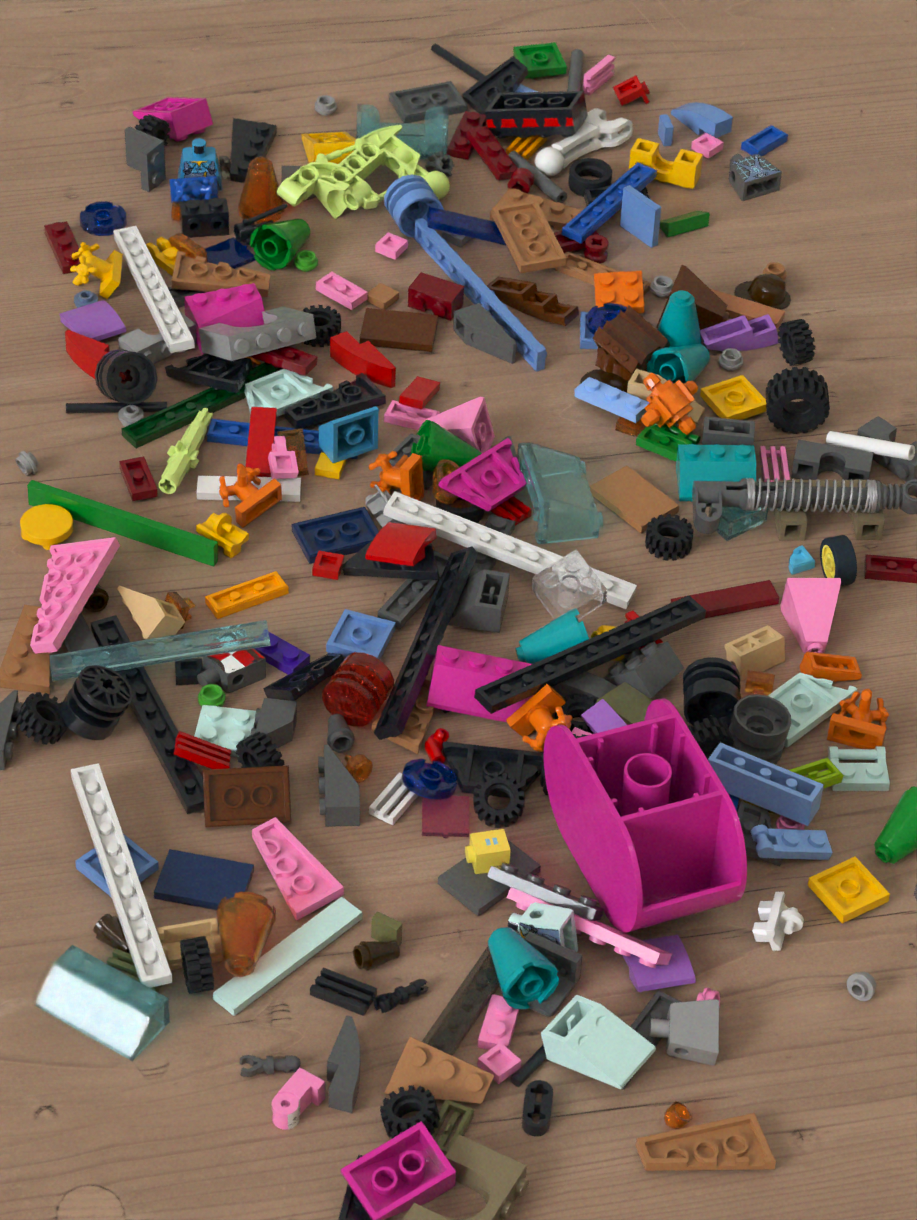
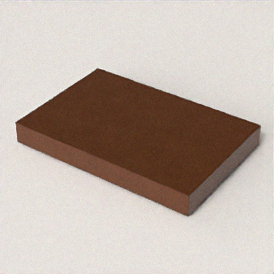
M366 308L359 343L362 344L369 341L373 346L432 352L438 315Z
M289 766L203 770L205 827L261 825L275 817L281 823H291Z

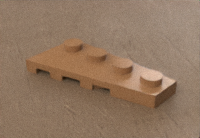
M509 188L494 206L499 207L537 200L549 225H553L555 230L561 231L567 223L582 211V209H576ZM492 210L490 211V220H494Z
M177 251L172 288L211 292L255 283L261 297H268L271 274L243 267L236 270L232 269L228 263L219 262L217 265L206 262L204 257L196 256L194 259L186 257L185 252Z
M24 604L0 667L1 688L50 694L51 653L35 654L30 646L34 626L39 621L37 617V610L41 608L39 606Z
M755 1113L636 1138V1148L645 1171L775 1169L776 1165L775 1158Z

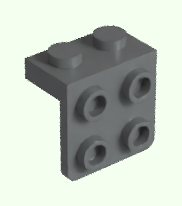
M128 127L124 131L126 163L129 167L141 171V188L150 192L166 179L164 141L135 128Z
M529 931L524 939L556 966L559 984L555 991L542 1003L535 1000L527 1004L530 1005V1009L552 1017L580 979L582 955L570 948L556 944L546 937Z

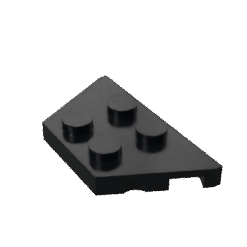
M205 353L201 356L187 359L186 366L178 368L171 364L165 367L168 377L193 382L196 385L209 386L213 389L237 393L252 369V363L249 358L230 361Z
M372 541L342 565L344 575L423 580L440 579L432 543L425 547V558L414 566L366 560L365 554Z
M443 741L442 752L462 793L474 794L477 783L480 780L483 782L486 775L493 777L495 772H498V776H503V772L508 773V778L514 776L517 779V783H521L522 790L525 792L541 774L543 752ZM495 791L489 795L510 798L503 791Z

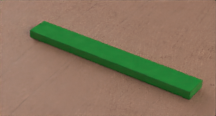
M31 480L27 485L29 505H58L68 510L73 520L213 567L218 562L217 541Z

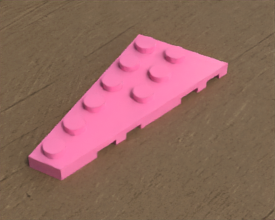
M116 537L52 545L50 547L52 557L47 561L49 572L44 576L40 595L42 606L37 610L39 621L34 626L30 644L35 654L53 653L60 649L64 639L72 629L77 617L82 612L83 607L120 547Z

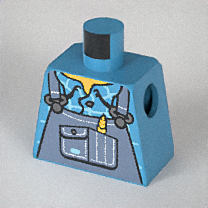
M194 139L192 147L182 149L178 178L216 176L217 190L222 191V174L216 149L214 147H206L204 139Z

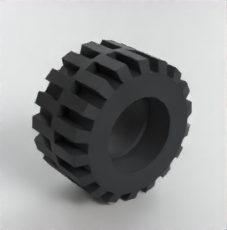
M792 367V370L786 368L782 370L781 374L776 373L773 376V380H769L765 391L767 415L769 421L774 423V427L777 429L782 428V431L786 433L792 431V434H798V432H803L804 434L808 433L810 429H817L818 424L822 425L825 422V418H828L830 410L828 385L824 377L818 375L817 371H808L806 367L802 369ZM803 399V401L793 402L792 400Z

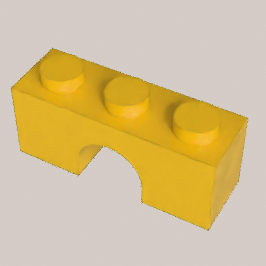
M637 138L630 150L629 169L639 162L657 170L655 180L694 189L701 177L703 154L681 149L674 161H667L659 153V143Z

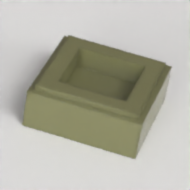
M376 912L372 917L371 938L385 942L395 940L400 946L402 943V923L380 912Z

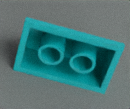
M678 444L676 476L679 501H692L693 481H740L742 478H753L756 482L754 445Z

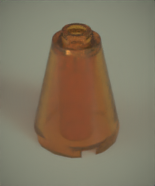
M256 157L249 163L238 203L239 215L244 220L284 204L283 198L277 195L279 184L273 163L265 157ZM285 209L257 221V223L270 220L275 222L281 218L282 212L284 213Z
M237 892L233 898L227 900L224 897L217 906V921L225 969L237 977L249 975L254 971L276 921L275 907L273 906L272 908L267 904L268 899L264 896L252 892Z

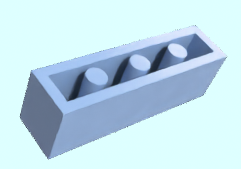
M719 743L708 759L726 791L733 796L806 826L810 824L820 808L824 784L723 743Z

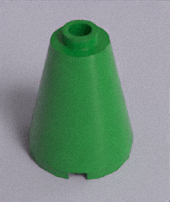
M292 219L259 226L254 230L250 239V247L254 249L255 255L253 256L255 260L268 270L286 267L310 237V227L303 219Z
M426 420L419 428L416 435L421 437L418 443L413 442L410 456L412 453L422 456L423 471L452 473L481 455V451L430 420Z
M915 786L910 787L909 790L907 789L903 793L874 843L875 854L884 863L894 864L917 850V787Z

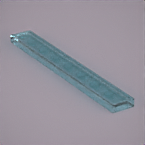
M267 620L49 655L52 681L76 678L82 669L92 665H99L110 668L113 671L271 646Z

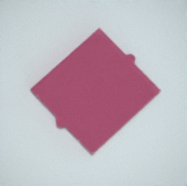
M443 794V796L422 795V836H443L445 839L448 837H469V796H448V794Z

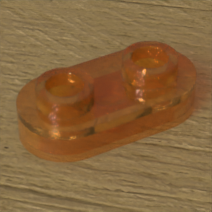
M177 233L169 238L168 241L171 246H174L181 252H185L187 257L195 259L196 256L206 258L207 262V252L204 247L198 245L186 235Z
M447 459L440 460L434 469L432 491L439 502L452 504L458 496L440 488L438 484L442 478L460 467L455 462Z

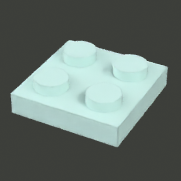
M202 705L195 737L230 749V756L239 757L235 751L237 750L236 745L238 742L249 737L251 729L255 728L256 711Z

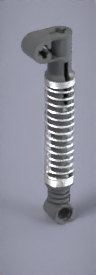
M742 478L740 481H693V523L696 530L702 534L714 533L719 528L722 507H739L742 511H757L758 508H761L762 511H765L767 508L773 511L777 508L780 512L783 508H786L788 512L792 508L796 512L800 508L804 512L808 508L815 512L817 507L820 512H823L825 508L832 512L834 507L837 512H840L843 507L845 512H848L851 508L856 513L860 508L862 513L865 511L867 513H874L886 507L887 509H892L893 506L895 510L900 508L905 513L913 515L917 514V498H912L910 495L917 497V479L900 484V487L899 484H894L893 486L892 484H887L886 487V484H882L879 480L869 479L866 481L865 487H862L860 479L858 480V487H853L852 479L850 480L849 487H845L844 479L841 481V487H837L835 479L833 480V487H828L827 479L824 486H820L819 479L816 481V486H812L811 479L808 482H803L802 479H800V482H795L794 479H792V482H787L786 479L783 482H778L777 478L775 482H770L769 478L767 482H762L760 478L758 482H755L753 478ZM706 507H711L709 517L705 513Z

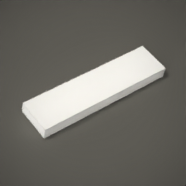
M198 476L197 499L223 500L219 494V487L221 485L219 478L221 476ZM224 476L226 486L234 485L237 481V476ZM258 477L261 480L260 485H256L253 481L251 483L260 489L273 479L272 477ZM301 478L276 479L281 484L282 500L280 501L300 502ZM236 495L228 496V500H240Z

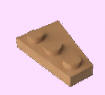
M427 679L424 680L402 734L397 737L386 738L416 754L420 751L436 709L426 706L430 681ZM380 716L372 723V732H374Z

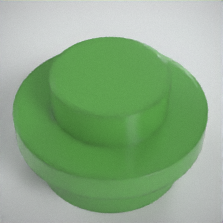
M302 250L297 253L294 265L296 268L308 272L318 266V258L314 252Z
M215 684L205 685L198 694L200 706L222 707L226 701L222 688Z

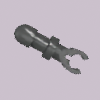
M244 1055L240 1057V1064L247 1063L252 1065V1068H242L240 1075L252 1077L265 1071L267 1075L274 1074V1071L294 1073L299 1069L301 1062L297 1056L293 1055L273 1059V1056H266V1059H261L253 1055Z

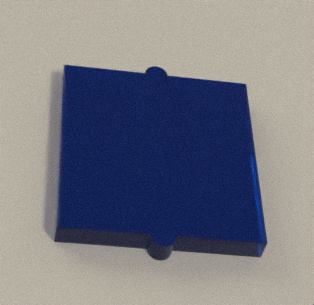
M234 237L199 251V255L206 258L207 262L217 265L219 262L228 263L232 269L255 261L253 254L247 249V246L239 243Z

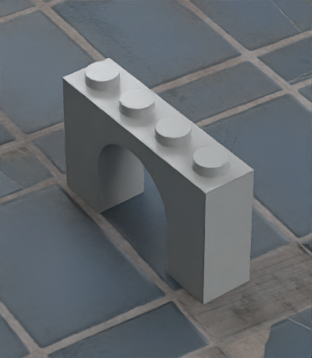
M282 306L262 312L264 325L234 327L217 323L199 328L202 352L234 361L316 338L314 316L310 313Z

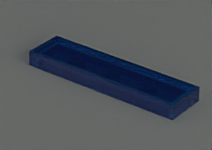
M433 207L428 208V228L506 245L494 221Z

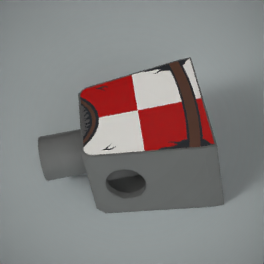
M231 631L204 653L203 672L197 675V679L202 687L208 684H216L226 693H232L266 678V658L235 632Z

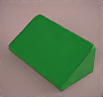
M694 211L660 221L659 228L667 237L709 226L710 214L705 211Z

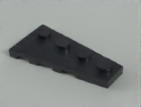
M233 118L230 181L253 184L275 138L277 125Z

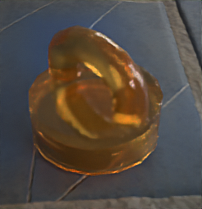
M349 754L345 755L344 759L347 763L345 768L355 781L360 783L366 780L372 772V761L363 754H358L354 757Z

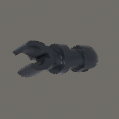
M417 979L406 987L399 986L394 989V992L375 997L373 999L375 1010L381 1008V1012L385 1013L394 1009L398 1003L403 1005L409 1002V998L413 996L418 997L426 993L428 987L424 985L427 981L425 979Z

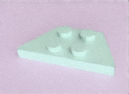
M282 369L246 383L245 396L250 413L251 407L277 408L278 417L285 414V409L308 398L317 399L320 397V393L327 389L333 391V386L326 384L324 387L313 384V378Z
M798 673L768 696L786 706L791 714V726L785 739V747L788 748L841 708L839 702L851 698L852 694L857 692V688L850 685L848 690L834 687L831 680L817 679L808 674Z

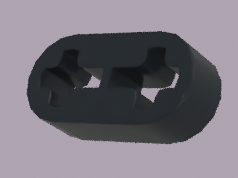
M532 1081L525 1090L522 1129L530 1136H542L548 1132L550 1127L553 1088L546 1081ZM536 1093L542 1094L541 1102H535ZM534 1114L540 1115L539 1123H533Z

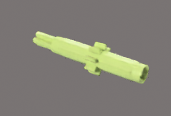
M203 408L202 411H199L194 421L186 429L181 441L179 440L176 446H170L167 452L170 456L167 461L168 465L158 484L162 492L166 494L174 493L190 468H196L199 462L196 458L199 454L198 449L213 418V413H209L208 408Z

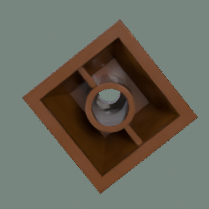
M681 265L656 328H658L670 296L680 290L687 291L694 296L700 330L727 321L730 314L726 312L728 305L690 269Z

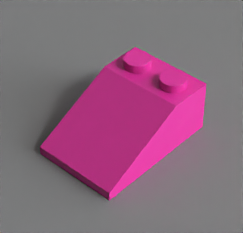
M167 97L132 111L133 116L139 120L143 119V116L150 114L169 123L168 128H170L168 133L170 135L169 139H174L175 142L187 139L188 134L202 133L206 131L205 127L213 125L206 98Z
M422 1121L340 1169L341 1174L372 1220H384L405 1212L411 1208L413 1203L418 1205L428 1203L456 1185L455 1169Z

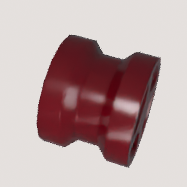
M526 168L516 169L508 182V189H518L529 193L535 179L533 173Z
M601 235L587 237L585 240L586 250L584 258L599 264L604 263L608 257L606 251L609 246L608 239Z

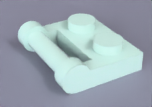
M837 746L828 747V759L844 775L842 783L832 786L833 791H889L890 781L884 746H876L875 749H838ZM839 760H875V763H839Z

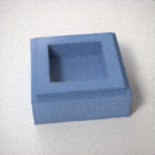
M667 114L660 115L658 135L663 146H671L674 130L673 124Z

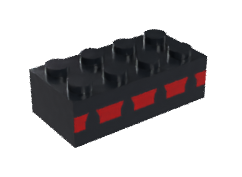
M584 91L498 93L485 110L487 127L498 138H507L509 136L527 138L531 135H540V137L544 138L552 135L570 137L576 134L588 116Z

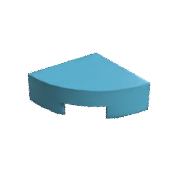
M803 545L795 548L790 556L788 566L792 575L815 568L816 561Z

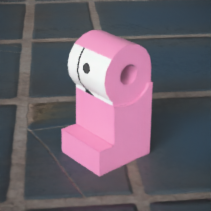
M299 1067L272 1100V1121L274 1125L283 1130L294 1128L299 1122V1116L311 1102L319 1106L325 1099V1081Z

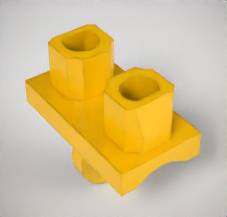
M213 513L204 523L196 525L197 533L205 538L217 541L218 545L224 548V554L230 558L240 553L241 545L249 540V533L232 524V517L227 513H221L219 516Z

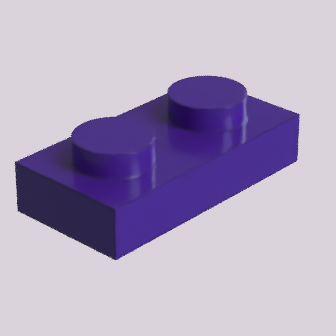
M269 631L251 645L266 658V663L287 675L310 663V655Z

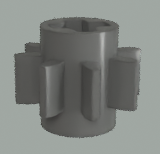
M439 151L427 157L429 161L425 166L426 171H439L447 177L452 176L451 171L454 164L450 155L443 156V152Z

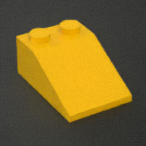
M347 132L301 134L309 163L315 162L317 155L320 153L327 155L337 150H343L353 146L356 141ZM354 150L328 162L339 164Z

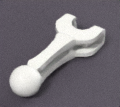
M595 108L587 112L588 116L576 134L552 144V147L540 150L535 158V166L545 176H555L584 154L601 149L602 147L619 146L632 136V121L625 118L607 121L606 111Z

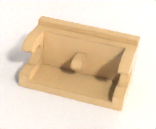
M768 625L725 644L727 660L736 665L741 681L785 662L784 636Z
M216 918L157 928L170 970L183 968L180 941L184 939L205 936L210 949L211 963L222 961L221 937L218 936Z

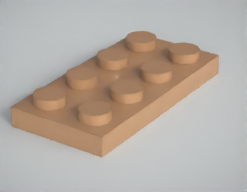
M537 200L492 208V217L520 273L566 265V256Z

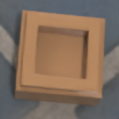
M379 283L368 292V299L366 301L385 310L399 299V292Z

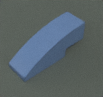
M694 102L671 110V115L697 135L708 133L718 138L731 132L733 117L715 106Z

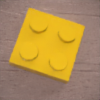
M743 375L701 388L700 397L719 418L743 420L767 411L766 399Z
M852 857L808 879L807 886L842 924L889 902L890 893L856 857Z

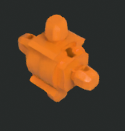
M649 374L644 378L643 382L648 391L651 390L652 393L646 398L649 404L644 408L647 412L641 418L642 423L646 427L657 424L660 428L664 424L671 428L677 423L679 425L678 428L684 434L688 435L696 428V423L692 417H688V414L693 410L690 403L695 400L693 395L698 391L696 383L688 381L683 384L679 379L673 384L669 379L662 384V380L656 374Z

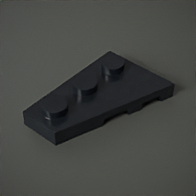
M512 56L462 94L463 99L478 113L485 115V110L498 93H514L527 76L528 69Z
M328 653L263 688L266 697L289 701L297 700L327 677L335 675L338 669L346 664L343 654Z

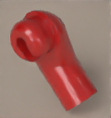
M443 728L437 729L424 745L433 766L437 767L445 762V757L442 753L443 741L447 742L450 737L449 732Z

